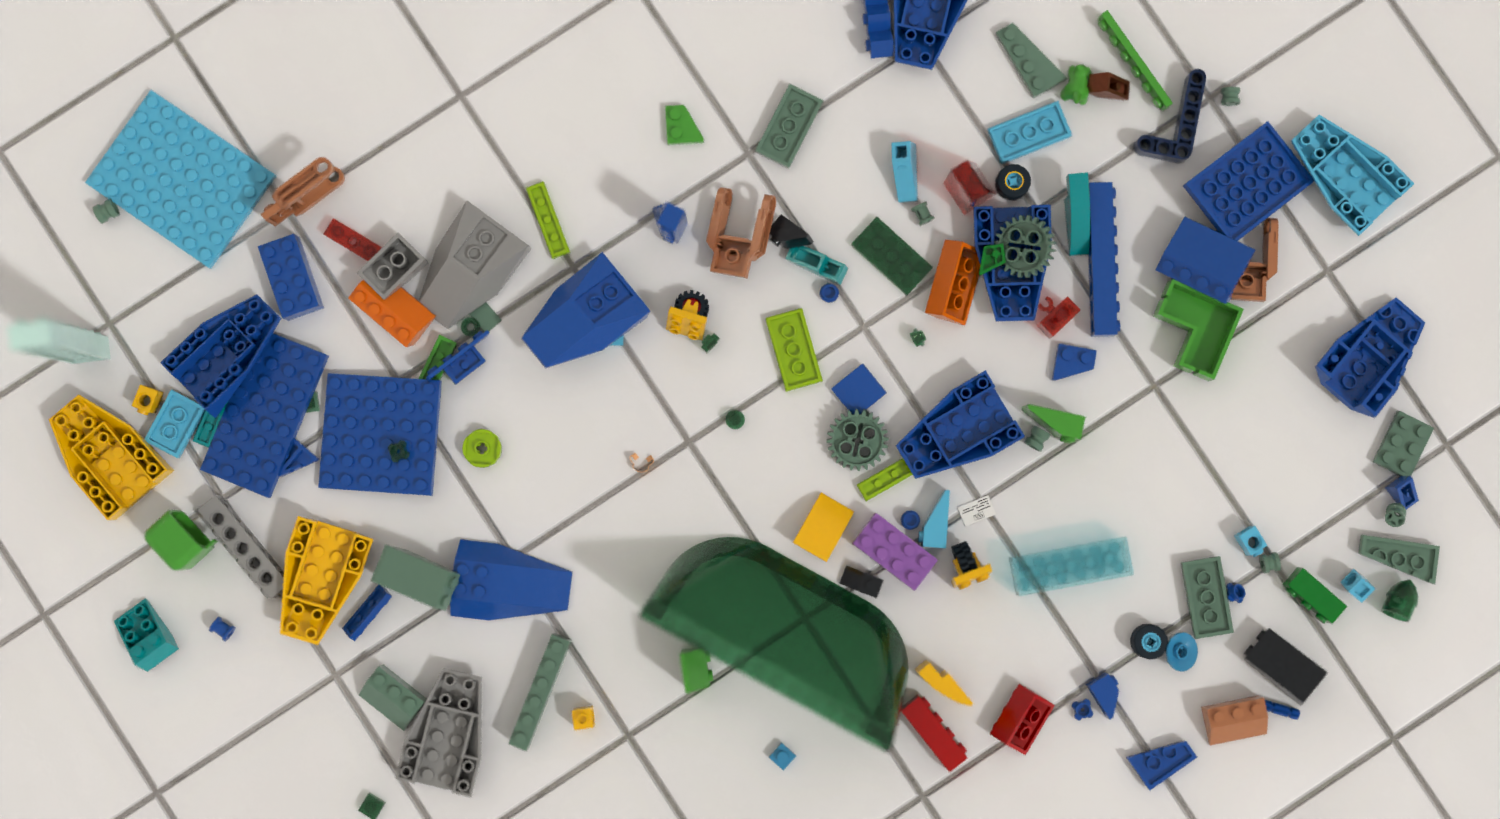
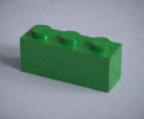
M1297 567L1282 584L1287 588L1285 591L1290 596L1300 599L1302 601L1300 604L1308 611L1312 610L1315 612V617L1323 624L1325 622L1333 624L1348 607L1304 568Z

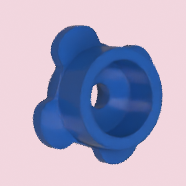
M1228 583V600L1241 603L1245 597L1244 587L1240 584L1233 585Z
M1084 699L1082 702L1074 701L1072 703L1076 720L1093 716L1090 700Z

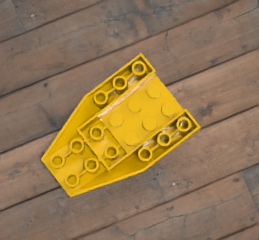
M77 395L49 419L70 476L107 520L118 519L174 471L131 425L81 395Z

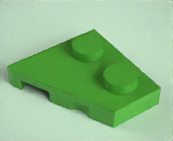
M685 105L665 106L668 145L704 143V138Z

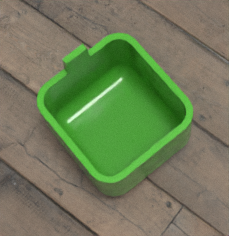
M168 510L146 530L144 535L147 544L169 568L176 571L193 568L215 548L214 545L218 542L216 539L210 541L181 510Z

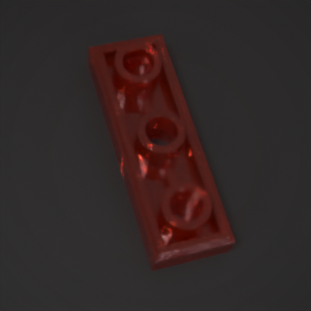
M334 218L323 234L367 261L382 248ZM356 239V243L352 245L351 241Z

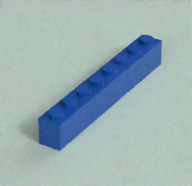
M1090 182V244L1088 264L1091 337L1116 336L1120 331V320H1117L1120 304L1119 301H1116V294L1119 293V283L1116 282L1118 263H1115L1118 246L1114 242V237L1117 236V226L1114 225L1116 206H1113L1116 189L1113 187L1112 182Z

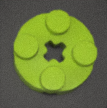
M478 429L465 438L462 450L463 455L470 464L475 467L485 468L495 464L500 458L502 445L499 437L493 432ZM481 443H485V447H487V451H484V454H480V450H477Z

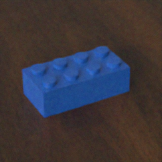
M291 234L258 246L283 319L289 321L324 308L299 236Z

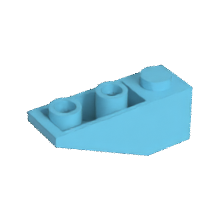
M911 141L893 142L892 165L898 202L918 201L916 144Z

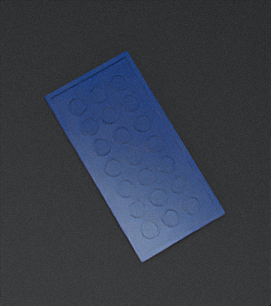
M272 334L252 369L229 399L200 470L264 497L271 498L280 477V471L287 460L286 457L291 450L293 440L296 438L329 356Z

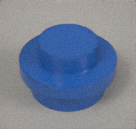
M825 284L820 290L821 299L827 303L834 302L839 296V290L834 284Z
M906 511L901 516V524L904 528L913 530L919 526L920 517L915 511Z

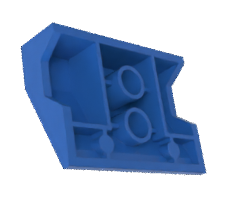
M1184 217L1164 251L1156 271L1227 304L1230 302L1233 291L1256 249L1188 217Z

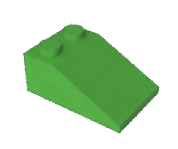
M1031 404L1022 407V411L1053 436L1060 438V442L1071 444V442L1075 443L1076 440H1081L1085 416Z
M705 646L682 649L680 659L685 694L709 687L710 681H714L712 669L708 670L707 662H711L709 650H705Z

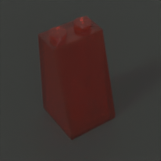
M966 160L952 169L943 183L964 215L973 210V207L981 205L996 195L976 162Z

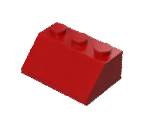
M1019 684L1013 691L1009 702L1003 708L999 719L993 725L990 735L1026 755L1055 705Z

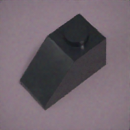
M782 214L771 225L769 234L771 238L769 240L777 247L781 245L783 248L789 249L811 245L814 242L807 232Z
M846 565L840 584L877 598L884 580Z

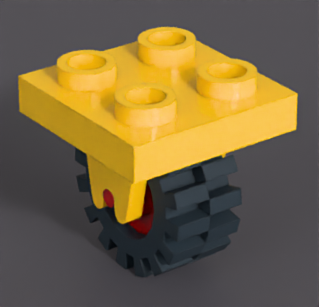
M690 290L689 294L687 291H684L683 295L679 294L678 298H676L674 307L670 306L666 330L673 334L685 335L692 340H703L709 311L708 300L705 299L703 294L699 296V291L696 294H693L694 290Z
M966 541L951 546L955 559L953 564L958 575L951 580L953 588L958 587L961 590L969 587L974 580L979 583L990 577L989 575L992 572L990 564L981 567L975 552H971Z

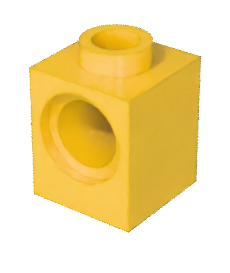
M139 385L132 406L138 408L137 412L141 414H156L164 392L145 385ZM149 396L150 403L146 406L144 399Z
M593 706L579 707L572 710L574 730L594 728L596 724Z

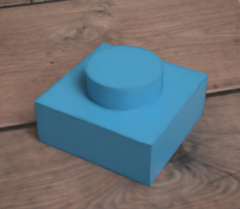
M782 742L769 756L783 771L796 757Z

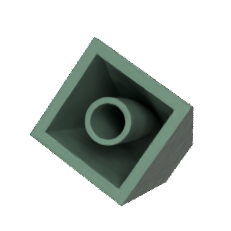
M385 545L371 581L430 607L446 611L461 574L409 550Z

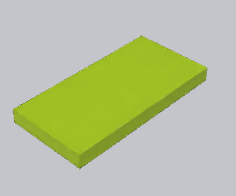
M802 308L765 318L786 392L823 382Z

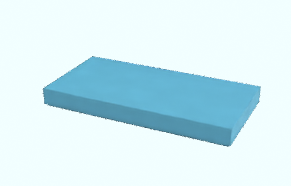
M1058 101L987 129L1001 165L1072 137Z

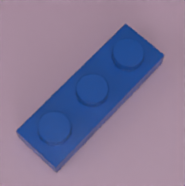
M378 585L342 628L350 639L355 641L392 597L384 586Z

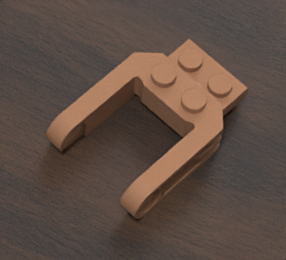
M320 157L315 159L276 189L272 195L276 203L266 206L261 216L265 221L276 227L292 214L296 217L304 214L343 184L345 180L344 173L339 168L333 167V164L327 158ZM327 163L328 169L320 173L318 171L319 164ZM332 172L339 174V179L336 182H331L329 179Z
M720 187L717 191L706 239L709 247L714 252L710 271L712 273L748 279L751 261H756L766 252L776 208V197L764 194L761 209L758 210L751 241L746 238L724 235L732 202V190Z
M1277 218L1265 219L1263 228V263L1249 262L1233 291L1231 300L1266 301V282L1277 273L1279 226Z

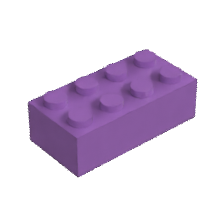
M874 513L852 542L858 549L914 591L938 561V559L877 513Z

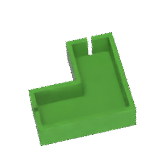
M1171 279L1166 283L1161 295L1163 299L1159 301L1153 317L1188 331L1174 367L1188 373L1194 372L1193 375L1206 381L1215 380L1244 309L1229 302L1224 304L1175 279Z

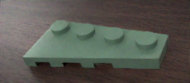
M1014 23L996 32V36L1033 98L1067 79Z
M1361 535L1358 554L1428 583L1435 584L1440 546Z

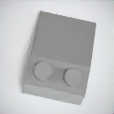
M397 232L357 274L385 300L415 277L428 264V261Z

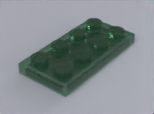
M878 217L851 244L854 249L906 296L933 268Z

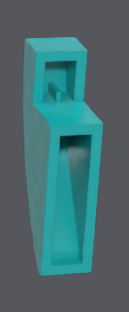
M1088 172L1068 174L1066 176L1068 196L1064 199L1069 256L1088 255L1090 244Z

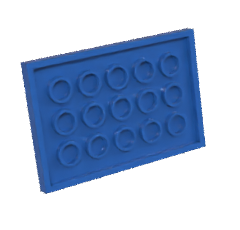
M1267 121L1185 183L1183 187L1219 233L1238 241L1312 184L1314 179Z

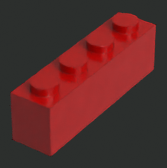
M916 695L902 706L900 710L946 769L951 772L968 758L965 755L967 750L961 742L957 744L953 740L955 735L949 727L945 729L941 725L943 720L938 713L930 711L928 707L931 704L924 696L920 698Z

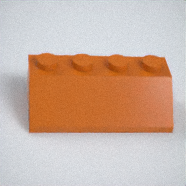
M944 241L925 310L926 314L956 324L966 325L979 278L980 264L975 247L963 241Z
M362 280L348 297L349 300L405 347L415 345L436 317L403 287L384 300Z

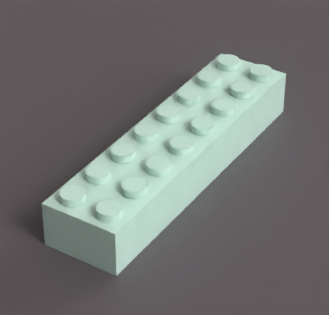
M36 318L35 322L28 323V320L15 321V325L7 326L11 351L70 364L111 359L108 336L101 335V332L72 326V324H64V322H57V320H49V318Z

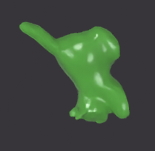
M1083 64L1069 67V82L1061 91L1062 100L1072 99L1076 104L1079 103L1080 105L1087 103L1089 96L1087 85L1089 75L1092 74L1089 67Z

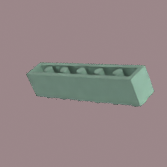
M556 633L551 635L508 743L509 745L524 751L529 749L572 642L571 639Z

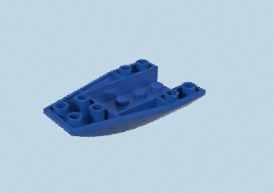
M894 0L895 62L932 70L967 0Z
M1051 205L993 208V206L973 207L974 246L979 264L981 263L983 247L996 245L994 241H999L1000 239L996 234L1003 233L1000 227L1006 228L1005 222L1009 221L1012 223V217H1016L1019 221L1020 215H1024L1025 220L1027 215H1031L1032 220L1038 217L1039 223L1045 221L1044 228L1051 227ZM1016 231L1014 234V239L1017 241L1020 238L1019 231ZM1037 233L1032 237L1034 243H1037L1039 240ZM1009 243L1011 247L1041 250L1039 246ZM1013 250L1011 253L1013 260L1017 258L1016 250ZM1034 252L1029 256L1031 262H1034L1036 259ZM1006 265L998 266L983 274L996 322L1035 320L1047 266L1043 265L1044 272L1037 270V276H1033L1031 273L1030 278H1026L1025 275L1022 278H1019L1017 274L1015 276L1010 275L1011 270L1008 272L1004 271Z
M986 370L951 390L896 445L915 479L991 457L1025 437L1018 423L1012 419L994 389L995 385Z

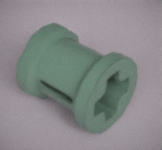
M926 201L911 209L912 212L916 213L920 226L935 219L934 216H931Z

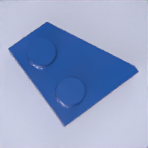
M1058 344L1052 380L1056 381L1093 370L1097 350Z
M294 438L293 445L279 476L283 477L317 462L319 458L299 440Z

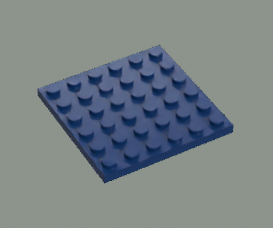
M328 373L318 488L433 496L442 381L430 380L428 382L426 379Z

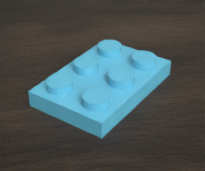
M171 390L149 429L145 440L164 452L180 458L205 409L194 400Z

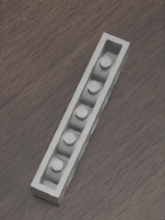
M221 495L213 496L198 509L201 514L199 515L204 523H209L213 528L212 533L218 539L221 538L223 540L225 549L237 557L236 562L238 565L246 568L249 572V578L254 583L260 585L262 594L270 599L278 597L283 592L284 571ZM219 513L223 515L222 523H218L216 519ZM231 528H233L236 532L234 538H231L229 536V530ZM243 543H246L248 546L246 553L241 551ZM254 558L260 560L258 568L253 565ZM267 572H269L272 575V581L270 583H268L265 580V575Z

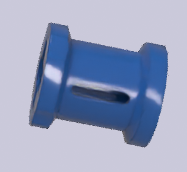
M218 617L210 626L209 631L215 632L226 642L232 636L236 627L229 626L222 621L221 617Z

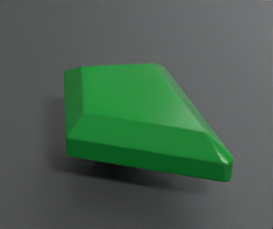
M1003 243L983 247L979 275L1006 263Z

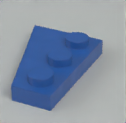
M1183 740L1126 758L1148 790H1152L1196 759L1197 756L1187 741Z

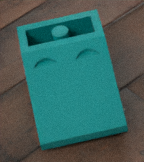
M146 598L114 620L134 665L147 672L179 649L173 635Z

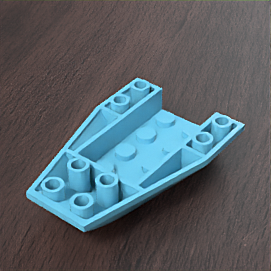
M1318 115L1291 140L1330 208L1358 236L1395 200L1400 198L1414 185L1412 180L1388 156L1321 115Z

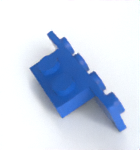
M488 330L484 333L479 331L472 337L474 341L470 344L465 342L457 349L459 351L454 356L449 354L442 360L444 364L440 367L436 365L427 372L426 380L429 382L440 372L444 371L455 385L486 362L474 346L486 338L490 332Z

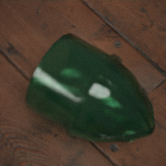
M1408 579L1400 581L1390 588L1381 609L1387 616L1403 622H1410L1414 609L1418 605L1416 586Z

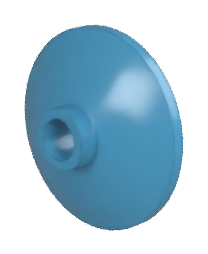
M1183 632L1173 635L1166 648V657L1169 665L1174 670L1183 672L1189 670L1195 664L1198 648L1194 638L1190 634Z

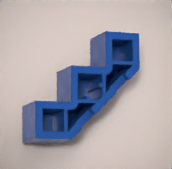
M864 0L865 13L862 14L863 25H866L867 28L866 52H870L871 59L894 56L888 0Z

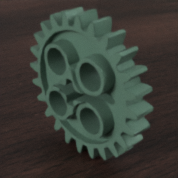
M1020 215L1019 221L1016 217H1012V223L1006 221L1007 227H1000L1003 233L996 234L1000 238L999 241H994L995 244H1004L1006 263L1000 266L1006 265L1004 271L1008 272L1011 270L1010 275L1015 276L1017 274L1019 278H1022L1023 275L1026 278H1030L1031 273L1033 276H1037V270L1044 272L1043 265L1050 266L1047 261L1048 259L1054 260L1050 253L1056 252L1055 249L1051 248V245L1056 244L1055 241H1051V238L1055 235L1048 234L1051 227L1044 228L1046 222L1041 221L1039 223L1038 217L1032 220V216L1027 215L1025 220L1024 215ZM1016 231H1019L1020 238L1016 241L1014 234ZM1035 233L1039 236L1037 243H1034L1032 240ZM1009 243L1039 246L1041 250L1011 247ZM1013 250H1016L1017 258L1013 260L1011 253ZM1034 252L1036 259L1034 262H1031L1029 256Z
M856 408L855 414L848 410V416L841 413V420L834 419L836 425L830 424L833 431L827 432V435L832 438L827 439V443H832L828 450H834L831 457H838L836 463L843 461V468L849 464L851 471L854 466H857V470L860 471L861 466L868 470L867 464L869 463L874 467V460L881 462L879 455H886L882 448H888L884 441H888L889 437L883 436L888 431L887 429H881L885 425L884 422L877 423L880 419L879 416L873 419V412L866 415V410L863 409L862 413L859 414ZM862 423L863 427L860 438L863 441H859L856 456H853L855 440L853 438L857 437L859 424ZM847 424H854L856 430L853 433H848L845 431V427ZM872 428L875 431L874 435L866 437L864 435L865 429ZM845 442L850 443L852 446L851 450L847 452L841 449V445ZM862 447L870 449V453L867 456L860 454L859 451Z

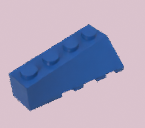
M669 202L654 207L652 211L660 234L663 237L662 239L670 244H673V242L678 243L688 224L685 210Z

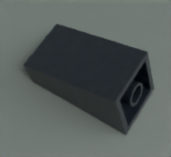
M1270 628L1267 631L1262 630L1256 637L1258 640L1255 646L1250 645L1244 652L1246 655L1244 660L1301 706L1328 672Z

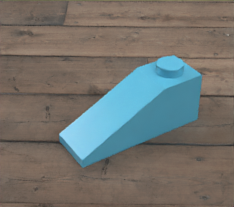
M950 490L943 491L924 523L922 531H919L918 542L921 543L922 547L946 548Z

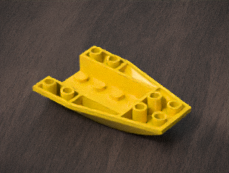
M297 517L285 553L280 634L316 645L320 643L362 576L373 542L372 538L318 520Z

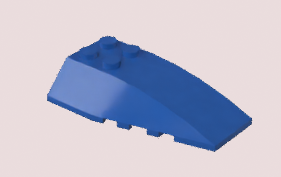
M1397 297L1333 343L1315 366L1320 383L1350 410L1375 418L1398 390L1399 381L1405 373L1406 364L1413 354L1412 350L1418 342L1425 322Z
M460 539L453 571L461 575L458 579V585L451 596V616L497 620L568 610L572 571L501 544Z

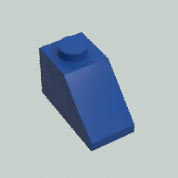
M1105 672L1085 685L1106 718L1112 719L1119 694L1118 682L1113 675Z

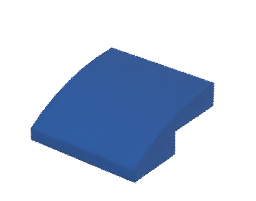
M863 363L831 388L852 414H855L856 408L859 414H861L863 409H868L887 393Z

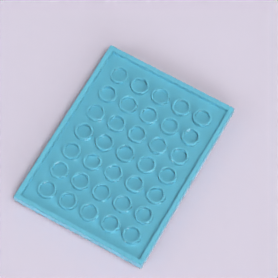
M150 90L85 183L106 198H111L112 202L211 269L276 178V175Z

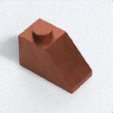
M1110 72L1089 75V94L1098 98L1128 100L1130 81Z

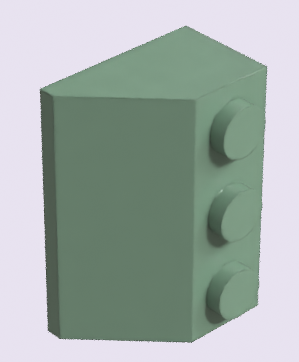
M384 664L377 667L359 693L361 698L403 731L419 713L427 698Z

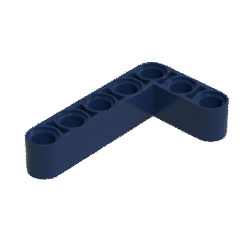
M1194 69L1185 78L1173 140L1143 135L1133 145L1134 152L1137 155L1174 163H1182L1191 156L1206 83V74L1203 70ZM1192 76L1198 77L1199 83L1193 82ZM1188 94L1194 95L1196 101H1190ZM1185 112L1191 114L1192 120L1185 118ZM1181 131L1188 133V139L1182 137ZM1140 142H1145L1148 145V149H1142ZM1159 145L1166 148V153L1159 151ZM1182 149L1185 157L1179 156L1177 150Z

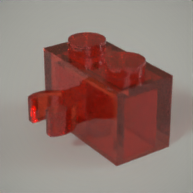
M1048 296L1045 298L1048 302V307H1044L1041 303L1038 305L1041 311L1048 314L1037 326L1049 339L1056 335L1081 311L1068 296L1056 307L1053 306V300Z

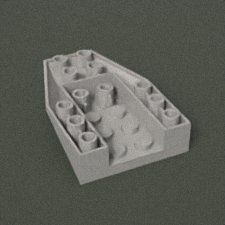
M466 201L435 250L419 302L436 315L435 320L449 329L496 296L531 248L472 203Z

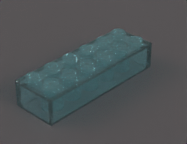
M1126 536L1009 557L1017 596L1134 575Z

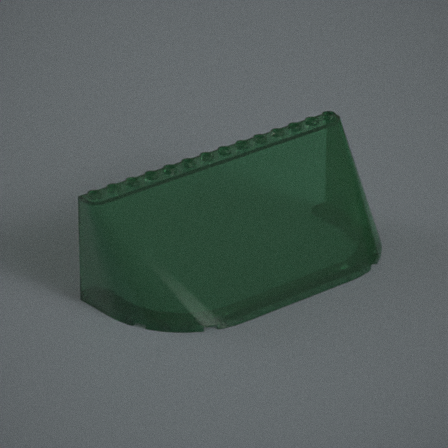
M721 537L707 540L682 553L670 565L641 610L639 617L881 750L889 752L894 742L907 689L909 666L906 648L897 628L880 609L775 550L750 539Z

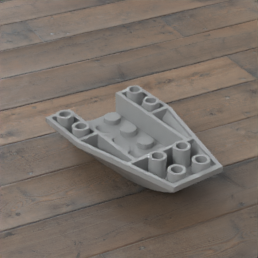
M443 668L405 739L395 779L410 783L419 782L451 790L455 794L467 797L472 796L481 761L482 677Z

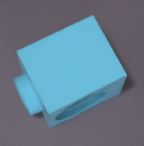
M1249 526L1234 535L1247 556L1253 555V557H1256L1264 552L1263 548L1268 546L1256 526ZM1251 537L1255 540V545L1252 548L1248 545V540Z
M1355 569L1340 582L1361 603L1375 590L1373 585Z

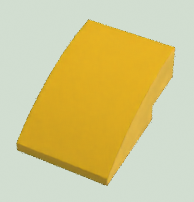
M820 493L793 543L827 562L854 511Z
M925 660L915 668L916 672L942 695L967 706L973 705L972 701L947 671L943 670L939 674L928 660Z

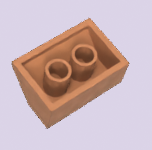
M1257 695L1201 707L1209 745L1267 734L1268 713L1265 700L1261 696Z

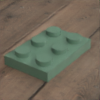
M1397 411L1373 459V463L1399 476H1411L1434 428L1401 411Z

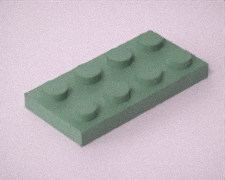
M789 84L755 152L789 169L824 100Z
M1216 556L1181 562L1194 639L1234 633L1221 557Z

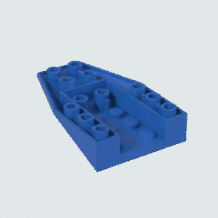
M601 252L553 292L521 339L545 368H549L604 350L645 320L650 310L605 254Z
M256 294L203 322L160 363L171 375L180 381L209 414L216 418L252 369L281 318Z

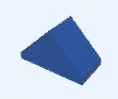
M1400 476L1385 487L1394 501L1402 504L1406 510L1419 501L1411 476Z

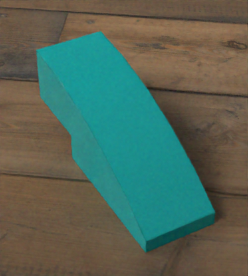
M805 246L790 248L785 258L838 285H841L849 269L845 264Z

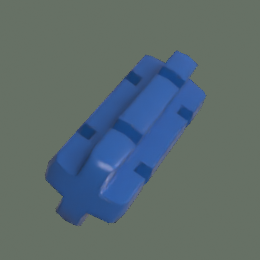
M1265 700L1268 712L1271 711V713L1298 720L1300 710Z

